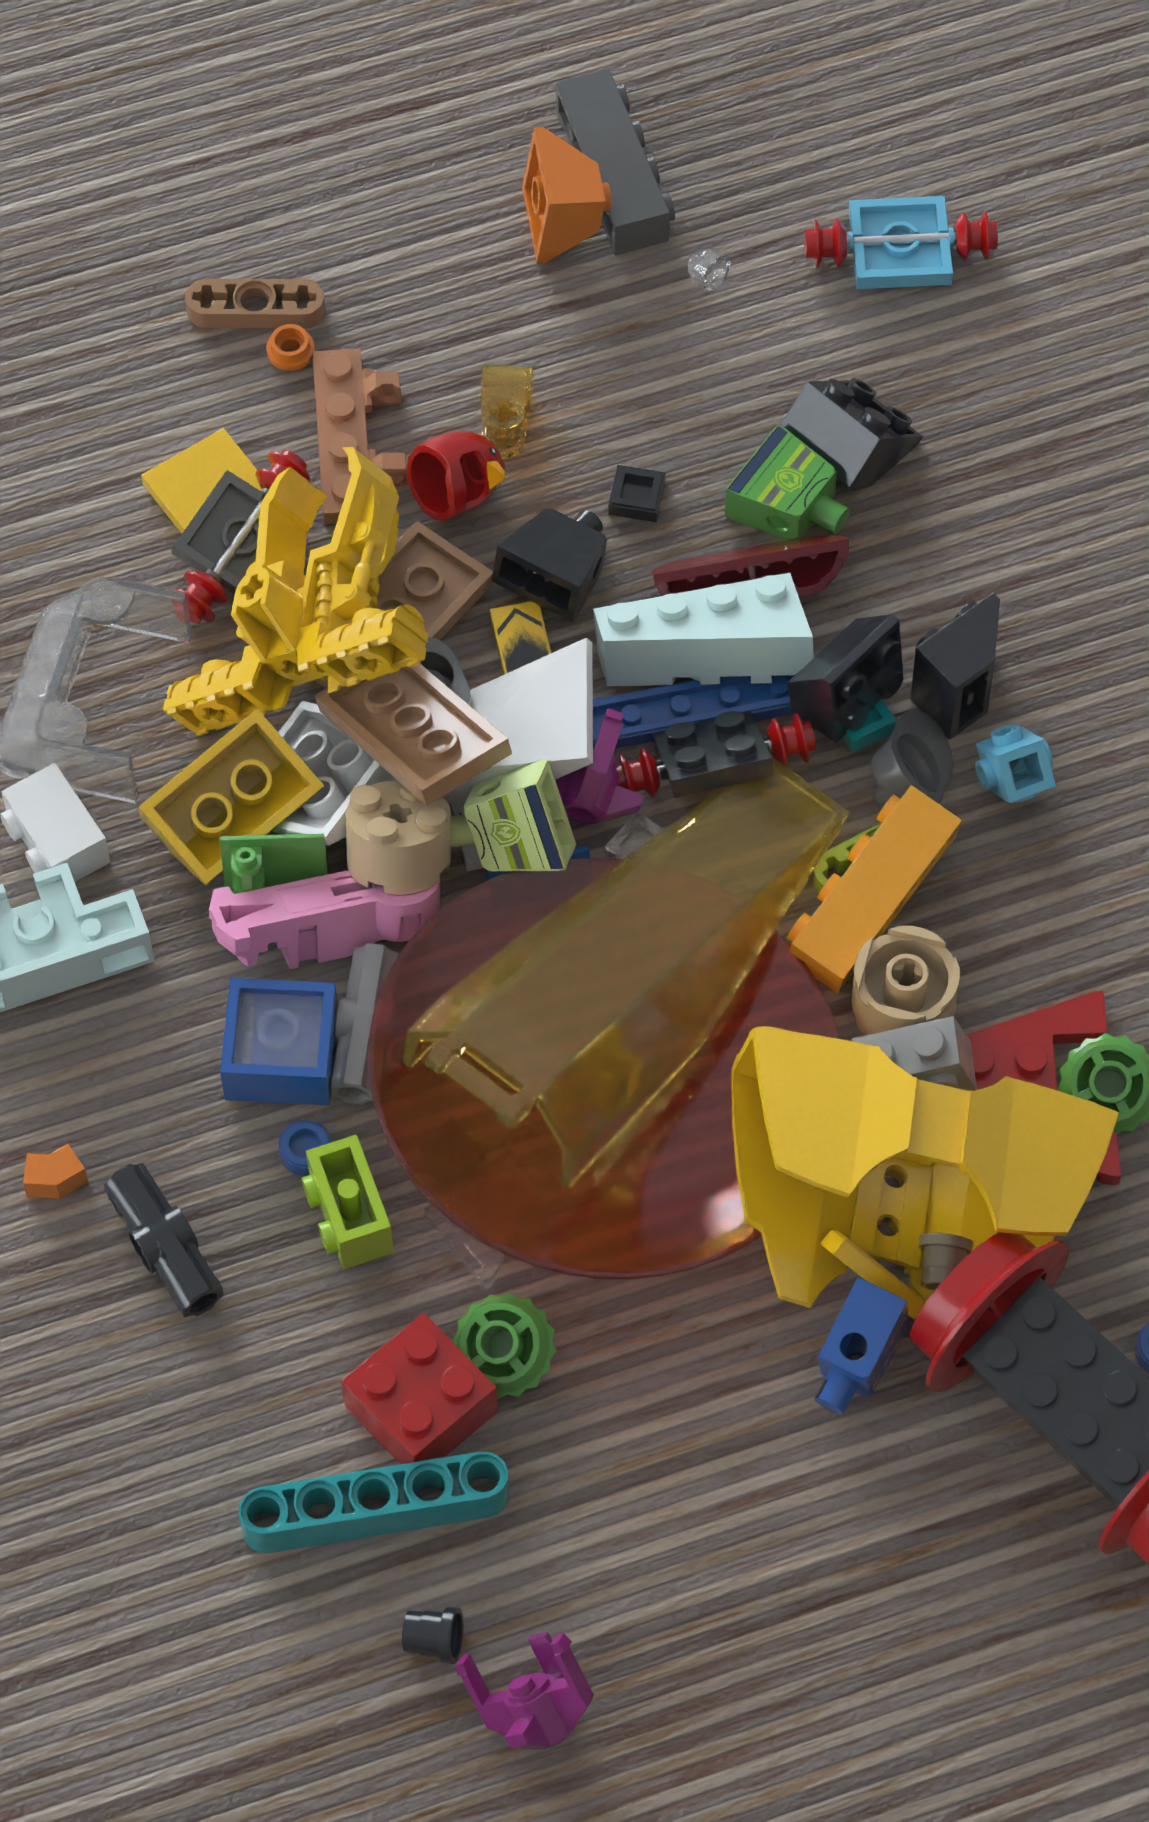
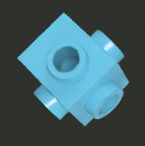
M1019 725L1003 726L992 731L990 734L991 738L976 743L980 760L975 762V769L982 787L1006 802H1023L1035 797L1042 791L1056 787L1051 768L1053 766V757L1048 743L1044 738L1039 737Z

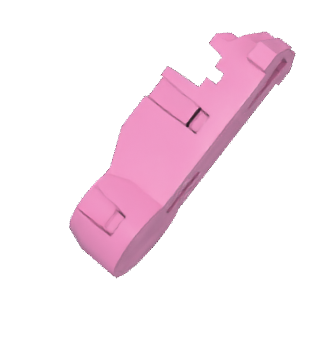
M349 870L233 894L230 887L227 886L213 890L209 907V919L212 920V929L217 941L236 955L247 967L257 965L258 954L268 951V944L275 942L277 948H281L289 969L299 968V962L316 958L318 963L349 957L353 955L354 948L362 947L366 943H375L380 940L404 942L421 937L431 928L440 908V881L427 890L407 895L384 893V886L368 881L369 888L359 884L351 876Z

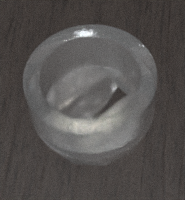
M709 248L696 251L688 262L690 277L696 284L708 291L718 288L726 279L730 269L728 257Z

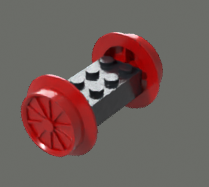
M998 1232L975 1248L948 1274L929 1297L913 1323L910 1332L911 1341L932 1360L927 1372L926 1384L932 1391L941 1392L957 1385L973 1373L977 1375L1117 1507V1510L1103 1530L1098 1544L1099 1549L1108 1555L1130 1547L1149 1565V1377L1052 1289L1062 1274L1069 1257V1247L1063 1241L1054 1240L1036 1247L1022 1234Z

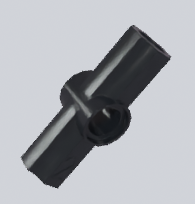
M144 1163L138 1165L128 1164L114 1172L110 1180L104 1184L105 1193L112 1202L117 1214L129 1229V1238L146 1269L151 1274L156 1272L184 1318L192 1315L199 1316L213 1308L215 1303L224 1296L223 1288L198 1250L199 1244L196 1236L181 1210L177 1206H170Z

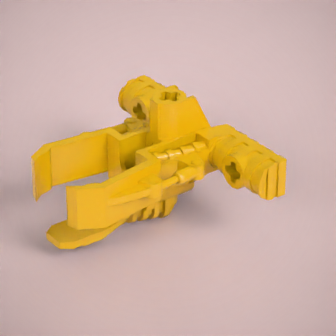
M343 447L348 455L349 471L352 474L331 543L310 550L306 576L304 575L307 531L312 527L316 513L327 498V495L293 468L289 467L278 474L261 502L256 561L248 567L246 575L238 584L231 611V616L238 625L237 636L249 644V646L244 647L242 661H208L203 664L201 674L176 681L169 686L166 693L168 695L164 702L163 711L194 732L196 736L207 734L213 729L220 730L235 723L238 724L257 708L263 715L271 710L275 712L283 709L287 704L292 688L297 685L320 679L328 682L327 693L330 694L339 691L341 687H351L357 685L362 680L367 679L369 681L388 673L397 672L405 666L409 668L418 665L421 661L425 660L427 651L425 646L428 643V633L425 631V621L419 611L408 604L386 611L378 609V599L376 596L380 586L378 583L379 575H382L394 555L399 530L397 528L399 513L396 507L399 495L392 478L354 447Z

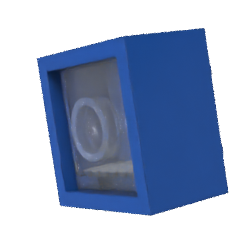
M230 978L220 1068L225 1100L330 1106L338 1012L335 983Z

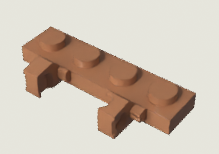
M361 348L312 352L321 489L327 495L323 502L324 524H337L352 474L349 471L348 455L343 447H354L392 478L395 486L408 485L405 453H380L376 456L375 449L368 450L366 413L373 412V406L401 405L402 395L399 372H374V369L367 368L362 370Z

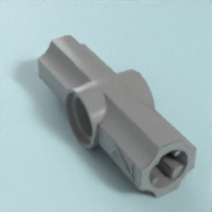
M366 943L362 947L354 948L346 998L342 997L339 1002L335 1041L338 1047L333 1064L331 1094L342 1099L345 1103L364 1105L368 1101H376L384 1049L387 1050L392 1040L394 1025V1003H392L396 987L395 981L399 969L398 952L392 951L381 944Z

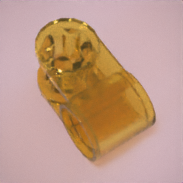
M483 365L481 386V418L483 425L481 436L488 438L496 445L502 459L511 458L519 454L524 447L528 410L531 409L533 367Z

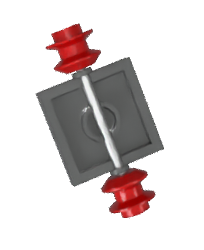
M283 450L282 453L272 451L268 454L267 458L272 465L271 469H258L255 473L262 489L261 491L226 470L173 546V555L200 571L186 572L184 578L189 585L186 591L174 589L172 592V596L177 602L175 609L187 620L199 624L201 620L213 622L215 619V614L211 610L213 603L223 605L227 602V596L223 587L235 594L237 586L246 575L248 567L256 561L260 504L278 474L291 467L310 482V476L306 472L307 464L295 453Z

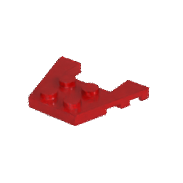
M1094 991L967 1034L972 1046L977 1089L972 1091L992 1086L1005 1076L1057 1090L1053 1044L1083 1043L1086 1038L1097 1039L1104 1033H1107L1104 992ZM1117 1132L1112 1133L1106 1155L1096 1176L1100 1177L1099 1182L1109 1185H1119L1121 1179Z

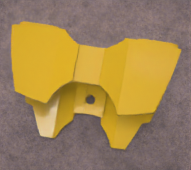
M768 1026L756 1027L749 1032V1036L739 1054H737L731 1069L732 1129L736 1172L744 1221L762 1234L778 1298L807 1308H811L818 1295L831 1282L844 1275L848 1270L846 1264L820 1244L831 1229L834 1231L837 1229L873 1259L904 1266V1274L909 1275L910 1289L925 1300L923 1303L927 1302L935 1290L921 1286L924 1251L919 1249V1238L922 1234L944 1233L962 1236L974 1242L973 1250L998 1232L1022 1234L1036 1247L1053 1241L1055 1236H1066L1091 1190L1106 1155L1119 1112L1098 1105L1095 1102L1005 1076L992 1086L976 1091H966L919 1080L896 1065L879 1046ZM892 1176L896 1178L900 1187L894 1188L889 1186L884 1177ZM884 1217L890 1218L888 1227L891 1228L893 1236H885L878 1230L877 1225L882 1222Z

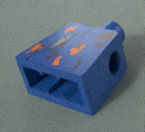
M857 1277L818 1357L821 1374L825 1376L814 1398L818 1404L834 1413L843 1415L855 1392L870 1398L909 1329L906 1300ZM854 1354L863 1356L858 1360L847 1359V1357Z

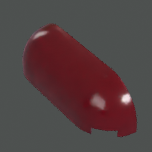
M819 535L789 539L674 561L653 569L651 574L657 590L661 596H664L666 594H677L716 585H726L759 579L765 576L790 573L798 597L801 598L825 590L828 584L838 575L844 561H847L849 538L841 535Z

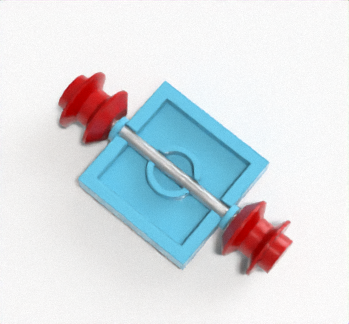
M945 196L849 200L851 232H848V235L845 226L838 218H835L831 228L821 229L817 219H814L813 229L804 230L806 259L814 258L816 268L819 267L822 258L832 257L837 267H840L847 257V247H849V253H853L856 289L952 285L953 267L950 248H954V242L955 250L963 261H966L970 251L980 250L984 259L987 260L989 258V250H994L998 247L996 220L988 221L986 211H983L979 221L970 222L965 212H962L955 222L954 229L953 227L948 228Z

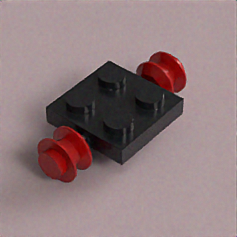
M729 711L707 721L694 724H673L666 730L652 733L655 751L659 759L656 762L654 757L644 748L640 750L639 759L628 762L622 754H618L619 765L616 769L620 774L618 786L633 792L646 790L653 799L660 788V779L661 781L667 779L674 798L773 776L772 758L782 768L787 767L788 758L793 755H799L805 763L809 762L808 752L816 750L812 725L810 721L801 722L798 713H794L791 725L783 727L775 718H772L767 729L768 741H766V736L761 735L751 711Z

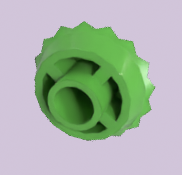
M1104 1033L1097 1039L1086 1038L1080 1047L1069 1051L1068 1061L1059 1068L1062 1079L1057 1088L1058 1091L1095 1102L1098 1105L1119 1112L1113 1133L1117 1132L1119 1134L1122 1131L1134 1132L1140 1122L1149 1119V1056L1144 1045L1132 1043L1126 1035L1113 1037Z
M512 1293L502 1296L489 1295L482 1302L471 1304L467 1315L458 1320V1332L452 1339V1342L497 1387V1399L506 1395L519 1397L526 1389L536 1388L541 1376L550 1372V1359L557 1351L552 1341L555 1329L547 1323L546 1311L535 1308L530 1298H517Z

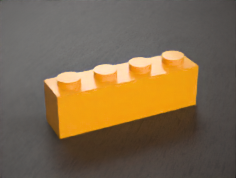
M912 785L901 799L895 794L889 798L876 820L882 823L871 838L864 833L858 839L847 856V859L852 862L850 867L842 877L836 873L832 874L817 896V899L822 904L812 917L803 913L787 936L792 941L787 959L837 994L840 993L854 974L856 958L862 946L872 937L874 940L884 934L956 838L962 820Z

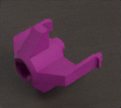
M607 709L595 747L593 748L592 764L555 779L566 815L576 822L591 825L631 815L640 810L645 795L618 786L620 781V774L616 770L618 762L612 758L623 726L621 721L624 713Z
M548 1632L531 1635L528 1638V1642L544 1673L539 1672L519 1676L509 1684L508 1690L490 1693L471 1655H463L456 1664L457 1676L461 1675L486 1727L506 1735L504 1738L510 1748L540 1750L551 1748L561 1743L572 1733L594 1697L570 1648L572 1641L564 1633L557 1634L553 1641Z

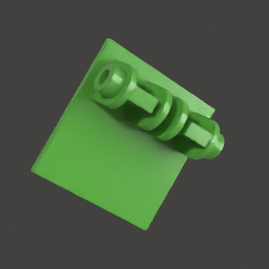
M324 833L220 837L225 887L229 886L233 894L328 875Z

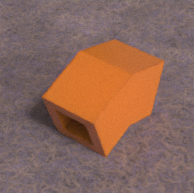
M69 1144L64 1145L51 1154L27 1153L23 1180L27 1198L61 1199L88 1183L86 1170Z

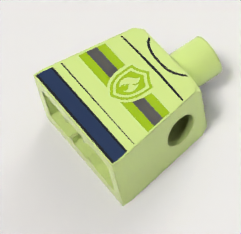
M541 760L474 785L464 804V814L451 816V847L475 844L482 867L488 871L565 870L576 847V842L549 760Z

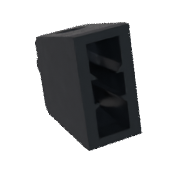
M544 509L497 545L492 582L573 622L602 571L607 539L601 533L603 530L601 520L596 514L587 510L579 512L572 519L554 509Z

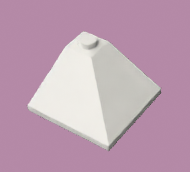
M584 638L470 690L471 701L469 706L508 738L512 754L493 765L490 769L452 790L444 798L461 814H464V804L473 786L481 781L546 759L549 760L555 779L593 763L592 642L588 638Z
M302 701L278 733L322 782L324 788L271 832L283 835L324 833L325 845L329 846L346 837V809L350 802V793L355 787L397 779L321 713L317 704Z

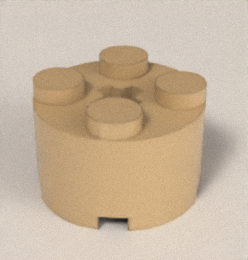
M398 780L355 787L350 793V802L346 809L347 867L351 876L359 884L369 888L368 881L384 886V893L392 895L414 894L427 890L440 881V873L445 868L448 870L451 863V811L444 797L439 798L426 806Z
M897 926L888 929L887 934L879 936L874 940L872 937L862 946L854 967L852 1008L858 1029L863 1034L871 1035L954 1016L960 981V967L956 957L954 959L946 948V942L937 934L921 927Z

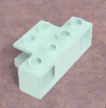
M65 863L34 873V882L40 900L11 909L3 884H0V1012L155 962L150 934L133 889L83 905L69 865Z

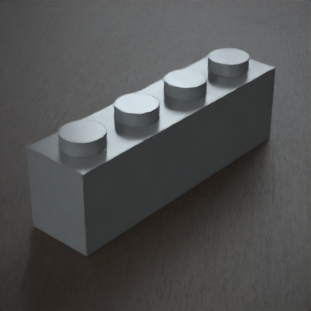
M609 68L555 82L556 113L569 144L596 161L599 165L602 183L608 182L610 185L611 208L609 212L603 213L601 223L614 255L617 256L668 242L669 221L675 220L673 202L668 192L661 194L658 186L660 176L656 161L653 156L646 157L644 153L645 140L639 121H631L629 117L630 104L624 85L616 86Z

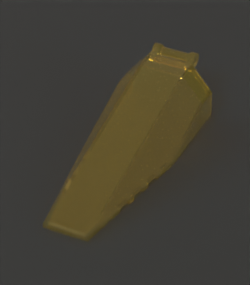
M772 757L773 776L721 788L543 916L442 995L407 1031L403 1063L411 1069L432 1048L425 1060V1065L438 1075L443 1072L462 1085L498 1113L497 1120L511 1130L537 1106L562 1149V1176L560 1183L569 1189L702 1047L732 1000L735 990L744 976L748 975L754 966L762 948L779 927L782 917L806 885L809 875L822 860L847 821L850 812ZM466 1052L518 1093L511 1096L462 1059L460 1055Z

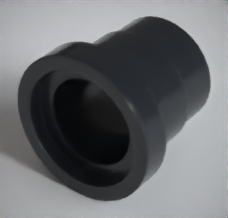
M446 1607L444 1612L408 1610L402 1629V1647L404 1652L439 1657L442 1663L455 1664L459 1658L463 1642L464 1621L461 1608Z

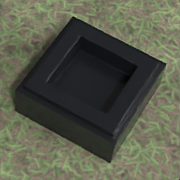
M617 465L608 504V515L657 523L666 483V472Z

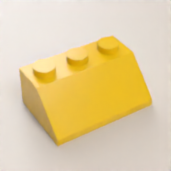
M257 708L139 806L140 818L171 854L207 886L223 872L220 837L268 835L321 791L324 785Z

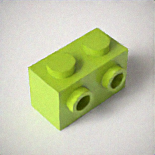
M357 1134L307 1150L309 1175L302 1177L301 1181L310 1208L320 1206L325 1221L318 1223V1229L326 1253L337 1252L343 1270L393 1254L391 1225Z

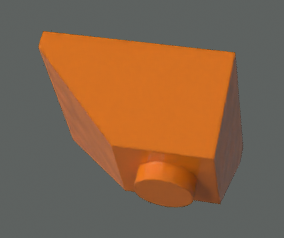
M535 127L522 191L536 262L547 263L599 232L603 213L609 212L611 208V190L608 182L602 183L599 165L596 161L544 127Z

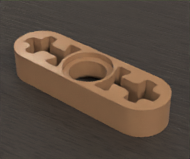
M201 279L192 283L185 292L187 316L194 325L201 328L277 329L282 325L295 324L306 329L319 324L325 316L324 292L317 283L307 279ZM253 296H260L268 301L267 306L259 311H249L242 304L246 299ZM228 298H233L234 309H228ZM276 298H283L282 309H277ZM204 299H213L210 308H201ZM300 300H309L307 308H297Z

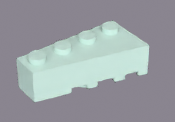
M790 573L765 576L759 579L726 585H716L677 594H666L660 597L617 603L593 609L597 654L607 686L673 685L676 677H690L700 681V685L720 684V677L751 676V684L772 683V676L796 675L814 658L813 636Z

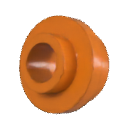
M295 324L282 325L274 330L267 341V357L271 364L278 369L284 371L302 369L313 359L312 352L315 351L313 338L301 326ZM288 349H296L293 352H285Z

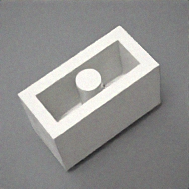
M56 763L1 791L6 809L5 812L0 814L1 820L14 841L22 838L29 850L25 852V855L34 873L68 863L74 882L111 863L105 836Z

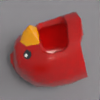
M453 431L431 437L416 446L408 457L406 477L412 496L423 512L434 520L446 521L479 508L500 486L507 473L505 472L502 456L492 441L473 431Z

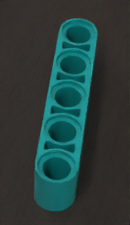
M474 1452L263 1486L249 1491L239 1504L242 1534L245 1542L251 1549L260 1553H275L489 1518L499 1514L509 1501L508 1469L505 1462L498 1455L491 1452ZM482 1477L491 1478L498 1483L493 1490L488 1492H479L470 1486L476 1479ZM427 1486H435L443 1491V1494L433 1501H424L416 1496L419 1490ZM372 1495H381L389 1500L383 1508L377 1510H369L361 1505L367 1497ZM317 1504H327L334 1509L329 1516L322 1519H314L306 1514L312 1506ZM262 1513H272L279 1517L275 1524L267 1528H259L252 1524L253 1519Z

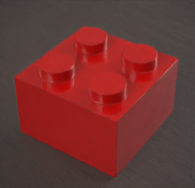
M424 1312L341 1380L344 1406L399 1464L446 1457L498 1413L497 1387Z

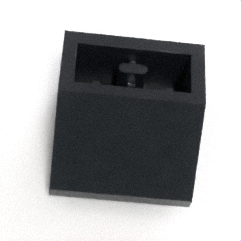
M856 378L842 381L829 379V381L807 382L781 424L782 427L830 463L837 471V478L849 488L872 486L911 452L924 437L910 426L912 420L909 416L897 408L885 407L874 398L876 391L865 382Z
M994 593L979 603L976 601L968 603L958 612L951 623L941 630L935 628L928 631L918 641L915 648L910 700L922 712L928 714L938 723L949 740L988 713L1000 599Z
M892 614L855 619L788 682L791 712L798 713L799 717L804 721H810L812 727L835 743L846 735L848 729L855 731L860 728L875 705L881 699L891 698L899 690L904 680L899 619Z

